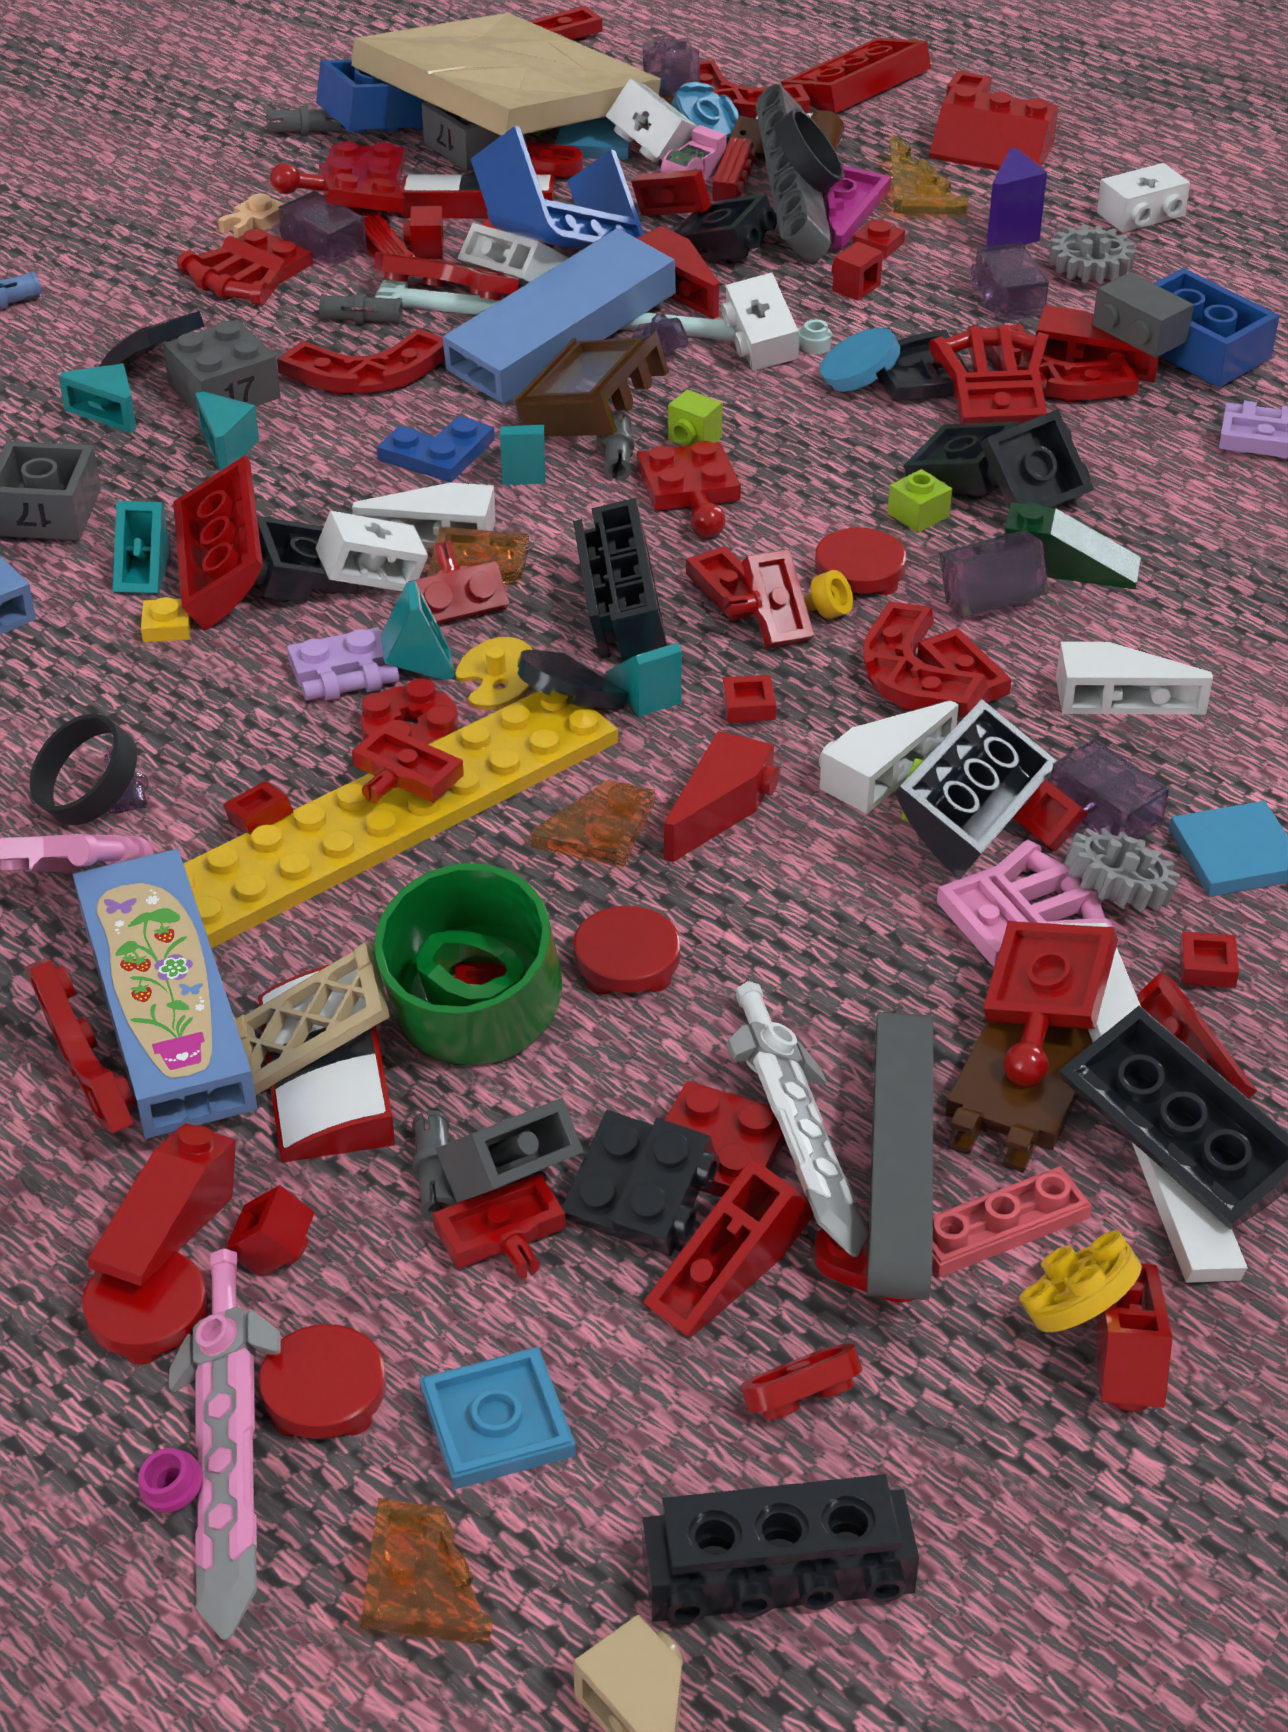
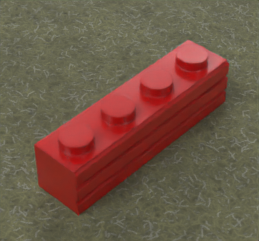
M730 138L713 179L712 201L742 196L744 185L747 184L748 174H751L752 163H755L757 149H753L752 139Z
M377 211L354 216L356 237L373 259L375 252L415 257L414 253L408 250L404 241L398 238L395 230L389 227L386 219H383Z

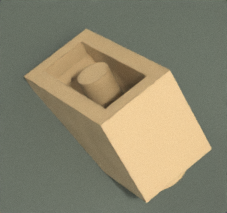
M639 1614L573 1660L575 1697L606 1732H678L683 1657L679 1648L668 1634L663 1631L655 1633Z

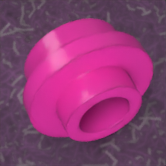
M174 1448L158 1450L151 1454L140 1468L138 1475L140 1496L153 1511L170 1513L180 1510L188 1505L199 1492L203 1481L202 1468L194 1456L188 1452Z

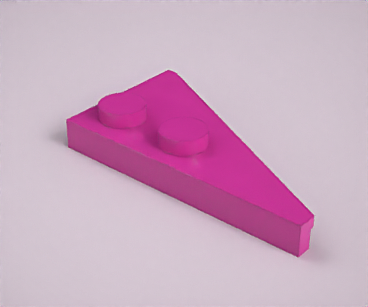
M842 165L844 170L843 179L824 192L832 248L842 250L891 190V176Z

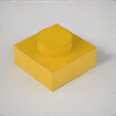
M163 597L156 600H143L141 621L143 642L190 640L191 616L182 608L181 598Z

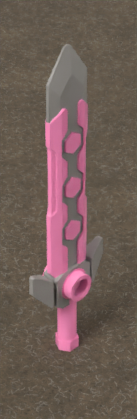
M223 1248L210 1253L212 1315L200 1320L193 1327V1336L190 1334L186 1335L169 1368V1389L172 1392H176L196 1379V1447L198 1448V1463L203 1471V1481L198 1492V1527L195 1532L196 1610L222 1640H228L233 1636L257 1592V1522L254 1513L253 1433L255 1430L254 1356L256 1355V1350L260 1354L279 1355L281 1352L280 1331L253 1310H249L247 1314L243 1309L236 1306L237 1252Z

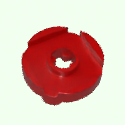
M415 679L410 681L407 686L390 688L380 693H371L362 701L363 711L360 720L363 740L382 724L426 744H430L458 730V712L455 703L443 692L435 690L434 683L427 679ZM407 720H415L418 723L410 725Z

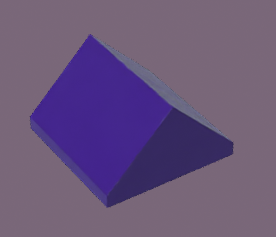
M1010 148L992 183L986 252L996 253L1040 241L1047 172L1016 148Z

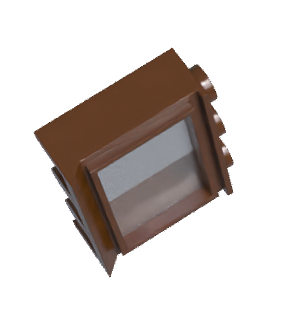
M657 329L646 341H643V338L577 342V339L573 338L515 398L517 414L522 424L544 425V437L613 435L617 428L608 403L610 396L617 411H630L633 407V397L628 385V377L631 378L635 390H648L652 385L651 376H666L669 373Z

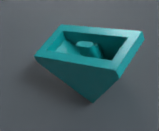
M124 363L66 371L59 375L65 411L129 433H133L136 430L132 395Z
M197 392L195 397L199 427L217 468L221 471L243 457L259 441L256 407L253 404L212 393Z
M544 425L500 426L502 485L546 484Z
M116 501L113 592L159 594L171 557L164 504L162 502Z
M413 580L406 583L381 633L385 664L442 680L455 678L451 649L416 581Z
M679 642L636 655L605 671L611 683L629 693L626 702L638 717L681 703L682 650Z

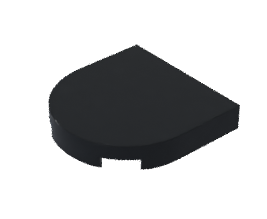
M523 650L519 656L517 667H519L518 675L520 679L544 694L550 695L551 690H554L564 695L574 696L571 704L588 708L619 710L625 706L629 693L565 653Z

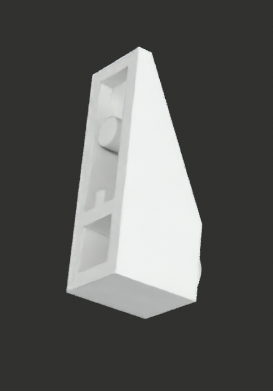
M472 223L457 259L477 268H484L513 276L519 279L520 285L525 286L567 260L568 257L540 241Z
M445 483L356 501L353 503L352 512L353 515L414 525L424 548H432L433 545L442 542L443 545L444 541H451L453 550L487 552L496 521L494 485Z
M1111 642L1060 643L1056 682L1062 714L1206 715L1213 681L1212 672Z
M950 700L852 727L836 741L829 742L822 750L819 757V767L821 768L819 789L868 814L900 787L906 780L916 758L925 760L956 727L959 704Z

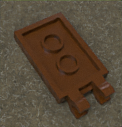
M987 1021L947 1099L945 1115L953 1117L950 1127L955 1129L948 1143V1148L970 1155L982 1128L1008 1135L1005 1145L1009 1146L1002 1166L1025 1172L1036 1145L1053 1150L1079 1095L1058 1076L1059 1070L1093 1043L1088 1029L1048 1026L1042 1047L1049 1061L1048 1072L1040 1083L1031 1087H1022L1011 1082L1006 1076L1003 1061L1007 1051L1013 1045L1021 1042L1025 1024Z

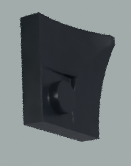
M200 311L132 332L115 344L102 360L99 367L122 363L126 367L161 343L178 339L179 336L205 327Z
M947 330L926 332L898 340L900 355L896 363L890 370L886 371L885 367H883L876 373L878 380L883 384L892 401L954 395L953 381L942 364L935 362L929 348L930 340L940 336L945 339L949 338ZM956 352L955 354L962 363L963 367L967 372H969L959 352Z

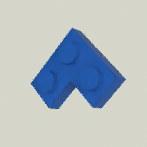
M457 416L436 437L418 432L413 428L398 426L377 446V458L380 461L452 483L495 440L494 427L476 422L472 418Z

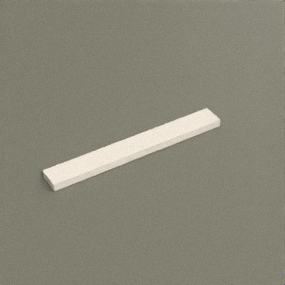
M1057 923L1108 927L1107 923ZM1117 947L1095 1029H1088L1093 1042L1137 1006H1141ZM1132 1142L1185 1282L1241 1281L1248 1267L1232 1229H1229Z

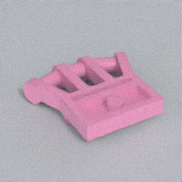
M68 834L0 838L1 871L25 870L26 872L75 873L82 866H91L96 861H104L106 864L111 865L154 854L151 844L142 837Z
M1031 840L1024 841L996 866L938 887V905L993 967L996 965L1008 921L1051 924L1107 923L1108 927H1114L1113 923L1105 918L1101 907L1102 900L1098 898L1099 892L1095 889H1083L1080 886L1082 883L1081 879L1071 877L1068 874L1071 867L1042 853L1041 846ZM1031 870L1036 872L1033 875L1011 882L1022 871L1025 873ZM1054 891L1059 894L1032 905L1028 902ZM1073 914L1083 917V919L1060 920Z

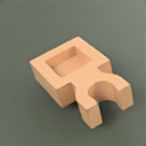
M259 193L250 196L248 200L233 207L234 214L225 215L217 220L219 232L225 234L233 230L234 238H238L250 229L266 230L288 218L287 204L277 201L269 195Z

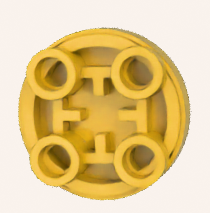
M1113 1230L1101 1235L1090 1246L1077 1252L1069 1245L1051 1252L1041 1262V1267L1045 1274L1036 1283L1026 1288L1021 1293L1019 1300L1039 1330L1043 1332L1066 1330L1091 1320L1120 1300L1138 1279L1141 1272V1263L1120 1231Z

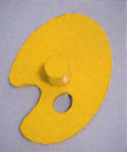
M497 637L480 643L462 657L456 668V680L458 682H482L468 698V703L471 707L481 710L499 709L519 700L531 688L530 685L520 679L518 675L519 667H517L521 652L523 650H533L530 645L518 638ZM501 683L507 685L504 689L500 690L494 688V686Z

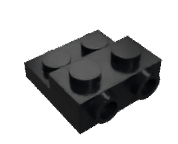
M759 194L711 202V206L705 212L692 213L674 232L689 239L698 252L707 249L710 261L726 259L727 262L733 263L746 258L749 255L748 251L750 249L759 247L761 240L765 237L764 234L776 228L777 217L774 209L770 206L767 194Z
M1058 409L989 436L980 442L1009 508L1011 502L1020 504L1036 503L1043 507L1057 508L1077 500L1094 490L1088 468L1081 461L1072 441L1070 428L1063 421Z
M1018 421L945 424L903 465L906 476L922 469L941 482L945 481L946 485L952 488V495H968L970 498L988 495L998 483L980 442L989 436L1019 425Z
M257 516L263 567L253 585L260 586L264 597H269L278 602L297 601L307 603L312 588L329 594L337 592L356 594L359 584L329 580L315 549L324 526Z
M606 1109L562 1206L565 1212V1220L671 1257L678 1240L686 1241L691 1234L697 1215V1208L694 1207V1203L701 1187L708 1189L711 1186L718 1169L719 1156L715 1154L711 1136L656 1118L652 1125Z

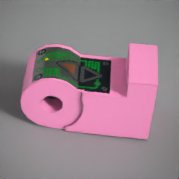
M702 125L697 126L691 131V141L678 150L671 149L665 155L661 165V173L701 169L704 180H707L716 174L726 150V134Z

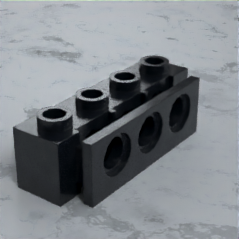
M636 498L591 508L595 528L585 530L582 519L573 521L589 619L600 657H610L608 644L613 642L618 643L623 662L636 655L668 646L647 540Z
M886 1474L662 1498L663 1515L642 1517V1556L652 1622L670 1620L676 1624H691L700 1621L705 1616L737 1613L744 1617H756L769 1612L771 1609L804 1606L808 1609L820 1610L831 1607L840 1601L869 1598L874 1602H890L904 1594L915 1593L919 1553L904 1489L890 1491Z

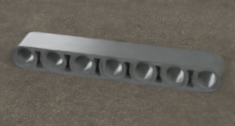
M774 84L759 96L756 102V111L781 238L805 262L813 263L823 257L831 245V235L822 192L815 190L800 176L779 144L774 129L775 123L794 108L804 110L780 84Z
M877 1012L867 1296L929 1300L933 1255V1015Z

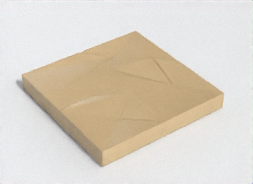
M510 13L354 38L352 66L500 136L514 126L520 127L522 134L606 117V114L629 79L648 86L658 95L660 90L661 78L587 46H582L580 43Z

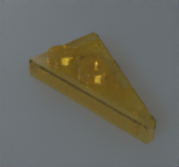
M890 136L889 156L893 213H904L906 215L967 214L968 198L965 195L957 197L950 192L951 183L946 178L938 175V171L924 158L917 159L916 161L911 156V147L905 141L900 140L897 136Z

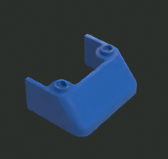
M512 127L470 159L488 210V218L497 229L545 243L583 250L617 228L635 238L644 235L619 159L614 150H609L567 180L575 205L544 199L520 127Z

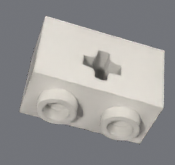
M629 79L606 114V117L616 124L613 130L629 142H632L633 139L642 145L639 150L640 153L655 163H658L660 159L663 160L671 149L678 150L684 146L691 138V131L697 127V125L648 86L633 79Z
M1165 163L1104 178L1100 182L1097 213L1122 233L1182 217L1186 213L1190 182Z
M773 273L726 285V303L721 304L723 319L727 328L733 326L735 330L734 342L738 355L740 357L746 356L751 369H763L799 359V331Z
M330 511L315 548L329 580L403 591L406 583L419 579L428 558V554L414 525Z

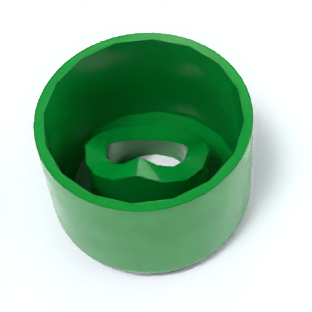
M478 863L455 864L438 868L416 878L399 891L388 904L380 918L375 935V957L400 1028L408 1039L427 1055L455 1065L477 1066L496 1063L528 1048L541 1037L553 1021L561 1000L562 973L545 905L537 892L516 874L503 868ZM461 962H494L507 970L504 976L495 978L483 985L467 984L452 976L455 973V965Z

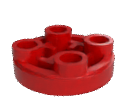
M863 527L837 530L825 536L816 547L815 569L817 574L820 575L830 570L841 572L847 579L852 593L865 594L876 592L881 595L892 594L898 589V582L905 573L906 551L904 546L895 537L880 530Z
M639 906L610 907L592 914L578 927L573 943L574 962L580 974L586 979L587 988L597 994H608L612 991L620 993H633L645 990L651 992L663 991L671 984V976L676 971L680 962V935L668 918L654 910Z
M178 1252L142 1286L95 1271L87 1282L82 1297V1308L86 1326L93 1339L103 1348L116 1354L124 1355L129 1362L139 1365L149 1364L155 1361L161 1353L182 1344L187 1334L193 1335V1327L200 1320L208 1317L209 1314L203 1276L198 1267L189 1258Z
M335 1324L308 1326L280 1340L281 1352L279 1355H266L259 1373L260 1393L264 1409L271 1418L273 1427L278 1433L289 1437L297 1435L305 1438L323 1439L343 1434L350 1436L359 1435L371 1426L372 1416L384 1398L386 1375L384 1361L379 1349L363 1333L350 1327Z

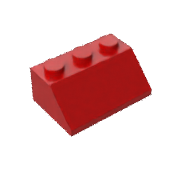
M969 86L952 87L941 106L929 158L999 171L1010 148H1016L1038 166L1042 167L1054 145L1058 105L1049 104L1040 98L1025 100L1014 98L1004 92L990 94L976 91V89Z

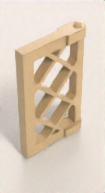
M369 941L359 945L351 953L255 1010L235 1019L252 1071L255 1096L390 1017L375 957V948ZM358 968V973L351 985L338 982L339 979ZM332 991L345 994L332 1019L319 1016ZM315 994L305 1012L293 1009L295 1005ZM364 998L366 1007L350 1016L358 999ZM287 1018L299 1020L286 1046L273 1043ZM269 1021L260 1039L256 1038L254 1029ZM313 1025L326 1027L324 1032L304 1043ZM268 1051L281 1054L278 1059L261 1068V1063Z

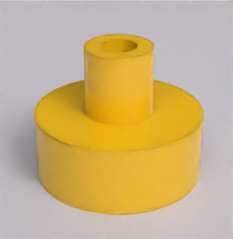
M830 570L812 579L811 593L806 594L804 597L809 611L817 610L826 619H834L851 611L853 606L852 590L841 572Z

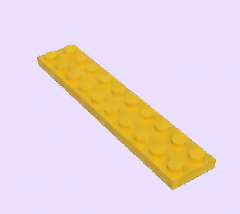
M551 690L550 695L537 691L428 744L462 759L464 776L434 803L398 787L392 788L378 803H372V799L369 802L361 791L362 787L375 777L368 773L294 809V813L272 825L259 826L251 835L245 833L183 863L210 947L213 948L618 743V728L593 708L571 704L574 696L564 695L554 690Z

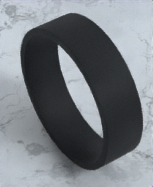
M794 108L775 123L776 137L782 150L796 171L811 187L823 193L843 179V166L834 147L820 127L804 111Z
M84 714L69 720L47 739L35 758L30 774L32 798L41 808L65 824L80 825L99 818L118 802L133 778L137 763V749L134 740L122 728L101 714ZM104 733H112L114 744L111 760L100 780L78 800L66 805L55 806L54 786L59 771L67 758L90 738Z

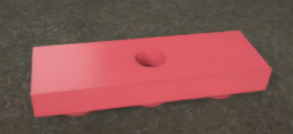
M1062 1166L937 1213L933 1215L932 1270L940 1278L1089 1219L1091 1217L1092 1205Z

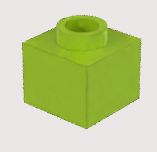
M688 389L668 404V440L683 446H691L700 441L716 443L722 438L723 402Z
M921 469L889 485L887 513L919 533L950 517L952 488Z

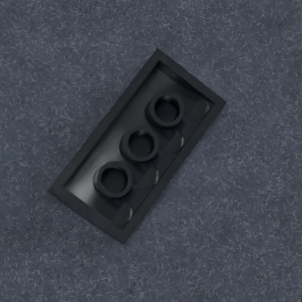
M981 699L900 785L895 795L909 823L920 839L947 869L961 879L1059 762Z
M1137 1006L1059 1070L1058 1076L1229 1229L1247 1221L1288 1191V1132L1141 1006Z

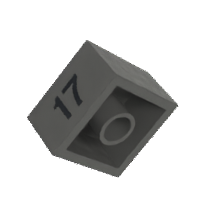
M422 103L424 144L465 171L474 170L470 159L500 137V135L432 103ZM522 134L526 142V134Z
M238 319L222 321L215 327L197 333H185L179 336L178 339L163 343L168 384L197 415L195 397L197 392L212 393L253 404L255 407L281 398L276 356Z
M7 441L0 454V536L80 540L101 490L94 445Z

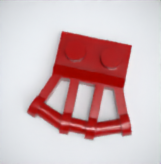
M257 228L246 231L244 235L238 238L227 236L222 247L198 255L194 251L187 250L182 252L177 259L178 268L185 275H191L198 288L204 291L212 289L218 297L225 300L231 297L251 300L252 304L261 306L266 303L279 284L313 264L312 251Z
M997 325L996 329L981 330L980 326H968L967 331L945 339L940 336L930 340L929 348L933 359L938 364H942L954 383V398L957 400L960 424L1018 421V424H1022L1047 414L1039 367L1049 335L1039 332L1038 336L1012 330L1009 328V325ZM996 346V349L999 350L1002 371H988L984 347ZM1013 347L1033 352L1028 370H1017ZM968 348L971 354L973 372L965 370L956 356V352Z

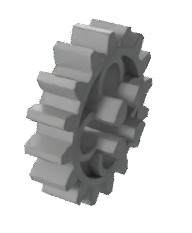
M1083 224L1080 230L1067 227L1066 233L1057 232L1055 239H1051L1049 264L1050 266H1056V273L1067 272V279L1071 280L1075 277L1082 278V283H1087L1089 279H1095L1099 284H1103L1104 278L1113 281L1118 278V275L1123 276L1129 273V269H1133L1135 243L1128 242V235L1126 234L1117 236V229L1102 230V225H1097L1095 229H1089L1088 226Z
M1086 828L1083 834L1076 833L1064 861L1065 865L1071 867L1068 873L1071 877L1083 879L1080 885L1083 889H1095L1099 892V899L1114 901L1121 908H1124L1126 903H1129L1141 912H1144L1146 905L1155 911H1159L1162 904L1168 906L1180 874L1172 871L1175 866L1173 862L1160 859L1163 853L1160 850H1149L1145 848V841L1128 837L1121 831L1118 836H1114L1105 828H1100L1098 834L1089 828Z

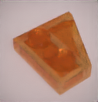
M439 527L435 544L442 542L443 545L444 541H451L458 566L472 567L497 561L503 584L522 579L529 551L528 534ZM434 550L427 577L433 576L440 571Z
M607 780L535 827L531 832V848L624 868L655 805V790Z
M378 1498L360 1628L474 1644H489L493 1622L488 1612L482 1613L471 1587L473 1575L464 1555L454 1545V1531L444 1507Z

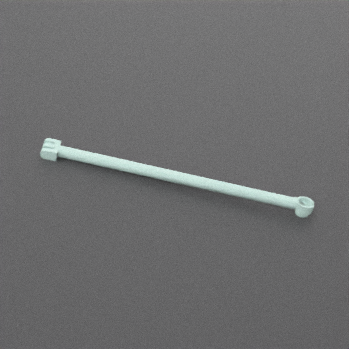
M388 279L382 281L375 295L376 298H402L403 308L478 315L499 302L497 300L480 298L477 295L408 289V281L400 282ZM644 313L619 329L654 333L657 329L658 334L734 341L735 333L733 326L727 328L724 320ZM813 319L805 322L803 328H797L799 331V348L809 354H822L830 349L832 332L825 321Z

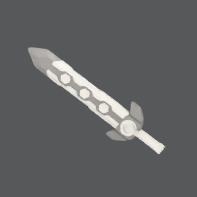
M747 981L737 987L736 999L739 1006L745 1012L749 1027L745 1024L742 1025L727 1041L726 1045L733 1060L746 1061L748 1066L758 1074L771 1109L785 1137L797 1168L796 1173L817 1223L848 1254L856 1257L869 1233L857 1207V1201L850 1184L840 1167L822 1123V1116L808 1085V1082L824 1085L827 1081L821 1067L802 1044L797 1041L794 1033L784 1025L771 1021L763 1001V992L760 985Z

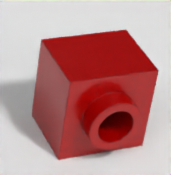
M411 206L410 221L403 222V241L405 245H411V252L414 253L415 257L443 259L444 232L442 206Z
M857 241L836 255L831 269L833 274L832 291L859 301L881 285L883 251Z
M278 1185L243 1206L225 1249L237 1252V1260L258 1276H264L282 1265L290 1266L302 1256L307 1248L309 1239L306 1233L315 1212L284 1187Z

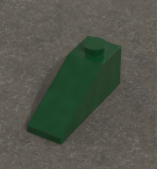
M1011 502L1004 532L1000 571L1136 590L1141 561L1140 556L1056 508L1043 507L1036 503L1020 504Z

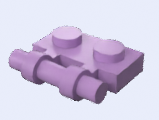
M1244 400L1243 404L1226 402L1219 449L1288 459V406L1282 405V409L1256 406L1257 402Z
M378 627L367 630H354L347 634L322 639H309L302 643L287 646L288 660L299 687H302L305 701L322 697L325 701L340 699L341 693L365 689L369 693L382 690V685L399 682L397 667L385 664L381 632Z

